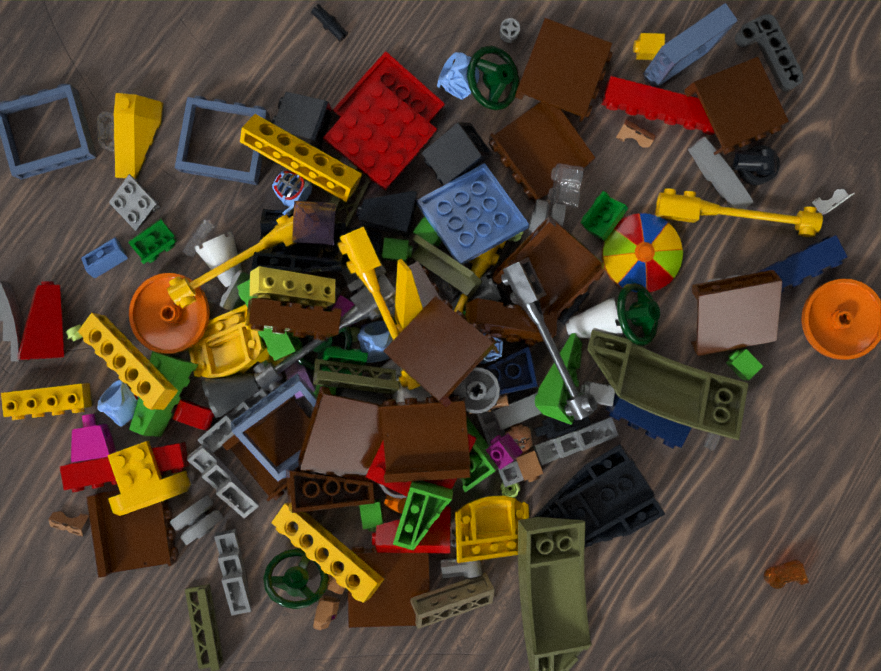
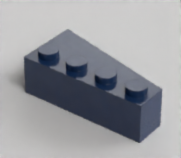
M837 235L823 238L822 242L813 243L807 246L804 251H798L786 257L785 260H780L758 272L774 270L782 280V293L785 291L784 287L790 284L792 287L803 283V278L809 275L813 278L824 272L823 269L828 266L834 268L843 264L842 260L847 258V255Z
M529 346L484 368L497 378L500 387L499 395L537 387ZM478 386L472 388L474 394L479 393L480 388Z
M616 392L613 405L607 406L605 409L610 412V417L618 421L621 418L628 421L627 425L635 430H638L639 427L646 431L645 435L655 440L657 437L663 439L662 444L672 449L675 446L682 448L692 427L643 410L619 398Z

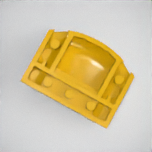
M247 305L209 320L203 337L197 344L188 349L191 362L198 364L196 370L193 371L194 376H202L209 379L229 376L248 366L263 351V342L258 331L251 330V326L245 325Z
M496 495L475 499L465 504L461 509H458L455 512L457 563L518 555V520L529 518L528 504L525 502L521 503L513 497Z

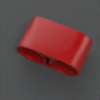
M180 399L173 419L205 431L210 429L214 418L210 408Z

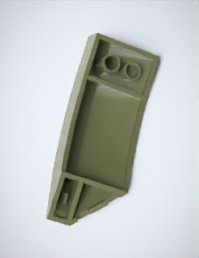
M592 330L587 350L619 398L668 420L735 440L740 439L748 383L681 364L636 345L629 339Z
M543 517L518 520L519 590L524 638L530 671H569L579 660L577 658L584 649L588 650L592 645L585 595L584 520Z

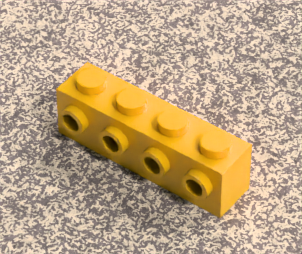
M90 383L1 393L3 417L12 416V420L25 419L27 414H32V418L45 417V412H52V416L65 414V410L72 409V413L85 412L87 407H92Z

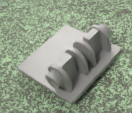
M129 174L109 203L137 231L152 210L156 212L160 206L158 205L159 202L151 197V193L146 192L147 189L143 188L139 181Z

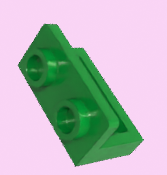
M602 191L588 212L584 214L580 223L588 233L605 241L626 213L628 207L610 198L607 192Z
M161 218L130 239L128 243L139 255L141 262L145 264L146 262H154L162 251L168 252L174 248L177 237Z
M331 346L327 347L324 351L322 360L365 365L368 353H363L359 349L343 350L341 347ZM321 366V371L332 372L327 366ZM341 369L338 372L352 375L348 369Z

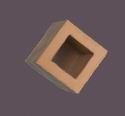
M533 449L516 458L524 481L532 482L540 478L539 475L543 474Z

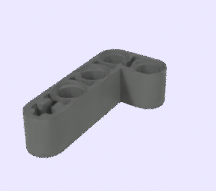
M762 15L744 24L739 29L734 38L735 43L740 47H747L755 42L758 43L781 90L791 91L803 81V73L773 15ZM761 24H765L767 29H764ZM743 32L748 33L750 38L745 37ZM770 41L774 42L776 47H773ZM779 59L783 60L785 65H782Z

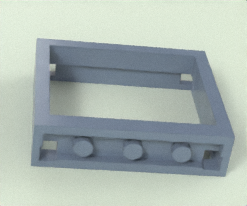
M724 3L663 45L643 73L646 83L649 82L652 87L657 88L713 50L738 21L727 4Z
M60 84L55 89H43L38 91V94L31 96L22 95L17 100L0 102V136L13 177L22 180L97 158L79 92L72 85ZM67 97L81 147L21 165L7 115Z
M202 96L187 97L175 169L182 173L258 185L263 155L253 150L250 172L186 162L196 107L251 117L257 114L270 121V115L267 110L261 106L246 107L245 104L234 102L233 105L226 104V101L220 99L208 101Z
M298 373L231 421L232 432L277 481L286 478V469L294 470L299 466L298 457L301 450L276 467L246 434L245 430L299 391L302 392L313 407L315 406L317 396Z

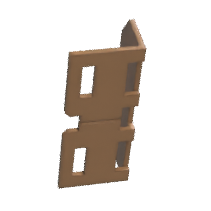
M626 119L616 138L623 142L626 138H633L644 148L651 146L655 135L645 129H640L638 125Z
M58 511L53 512L48 521L50 527L63 531L67 530L70 533L83 536L82 528L89 515L80 513L78 517L69 518L63 512Z

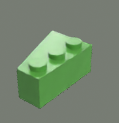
M412 481L393 545L414 550L428 532L430 526L438 519L446 505L451 502L453 489L426 481Z

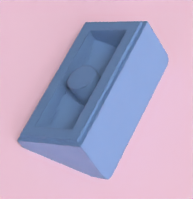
M115 237L81 259L86 272L93 278H97L127 260L128 257Z

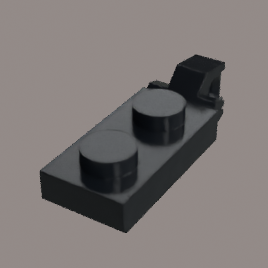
M588 416L580 420H575L574 418L573 424H567L548 417L542 421V426L533 430L537 437L546 434L547 438H555L589 426L591 422Z

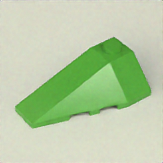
M571 333L560 352V356L575 387H579L576 369H579L581 364L582 342L576 333ZM554 363L540 385L538 394L535 396V406L543 415L567 424H573L574 416H568L565 412L566 401L571 396Z

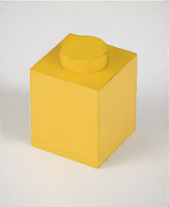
M641 33L633 45L636 60H653L660 48L665 45V34Z

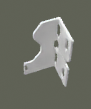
M837 189L834 191L831 199L822 201L818 197V200H814L812 203L818 212L824 215L855 193L848 195L844 189Z

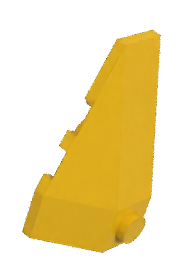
M115 94L114 145L116 178L126 179L130 174L134 179H137L146 159L147 150L154 141L153 137L157 128L159 129L161 125L163 102L136 94Z
M402 259L398 260L395 299L396 328L399 334L423 310L411 269Z

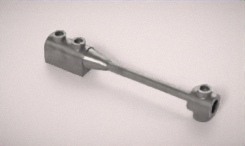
M529 257L503 269L504 274L501 275L502 282L506 286H511L513 290L510 294L512 302L514 304L519 303L520 307L525 310L539 329L571 396L566 401V414L574 416L575 420L583 419L597 409V401L592 394L578 393L545 325L539 299L544 297L546 293Z
M383 274L377 279L380 286L379 290L386 306L391 308L395 305L396 289ZM367 287L350 298L355 305L341 317L339 331L345 326L348 327L363 319L370 317L371 320H374L381 315L375 299ZM313 339L277 366L272 362L269 363L267 360L261 362L253 369L256 372L254 377L257 383L265 391L268 389L271 392L281 385L279 382L283 379L281 372L324 341Z

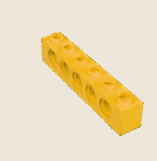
M254 114L242 127L241 143L347 202L357 189L362 175L360 172L257 114Z
M96 313L89 315L78 330L79 334L83 337V341L95 349V354L107 362L106 365L119 375L118 378L122 382L130 386L131 392L144 401L145 407L150 410H164L178 390L105 315Z
M285 503L271 522L280 534L286 535L295 547L301 548L310 560L316 561L321 566L322 571L332 575L338 585L347 588L357 601L364 603L369 600L383 582L384 578L307 512L291 513L288 503ZM294 522L298 524V531L294 528ZM309 535L313 537V544L309 541ZM324 548L329 552L328 557L324 554ZM339 561L344 564V570L339 567ZM354 575L360 578V584L355 581Z

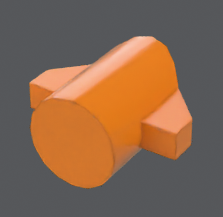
M387 494L384 506L402 514L406 498H395Z

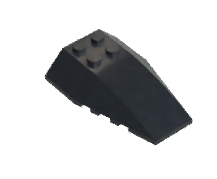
M263 209L260 221V240L278 225L276 220L284 216L283 210ZM319 217L318 220L323 226L321 230L289 248L282 242L269 249L254 252L251 268L254 270L261 266L296 273L349 270L346 262L350 261L347 253L342 255L338 243L341 242V236L360 227L353 229L346 227L345 223L338 222V224L327 222V219ZM365 229L380 261L382 233Z
M619 444L585 464L532 518L584 520V547H589L598 542H607L616 537L631 535L666 514L654 491L631 456Z

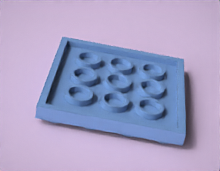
M485 163L416 200L417 206L450 254L462 265L529 228L527 220Z

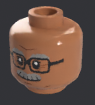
M522 423L510 426L511 428L507 429L505 434H510L522 450V454L527 453L533 444L530 428L523 426Z

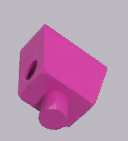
M95 414L82 415L83 428L72 430L71 463L108 457L109 454L117 452L108 425H96Z

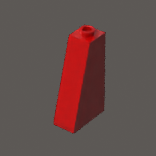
M43 281L41 285L35 288L17 356L18 360L64 357L60 285H54V281Z
M451 507L443 509L438 519L430 526L428 532L414 550L393 545L400 519L376 525V533H372V545L376 546L377 553H450Z

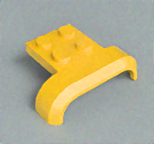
M149 441L108 455L121 493L108 498L112 512L116 515L121 516L187 492L191 486L187 471L162 479Z

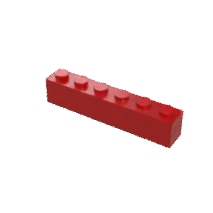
M610 76L607 81L601 105L606 106L609 110L620 109L629 115L639 114L645 116L648 120L659 119L668 125L679 124L688 130L699 129L703 130V133L707 135L715 134L699 98L687 97L684 94Z
M185 442L152 448L161 475H164L163 471L171 470V473L184 471L183 467L190 465L189 461H187L188 454ZM108 457L59 466L63 489H72V493L85 490V486L91 485L92 489L105 486V482L111 481L112 485L117 484Z

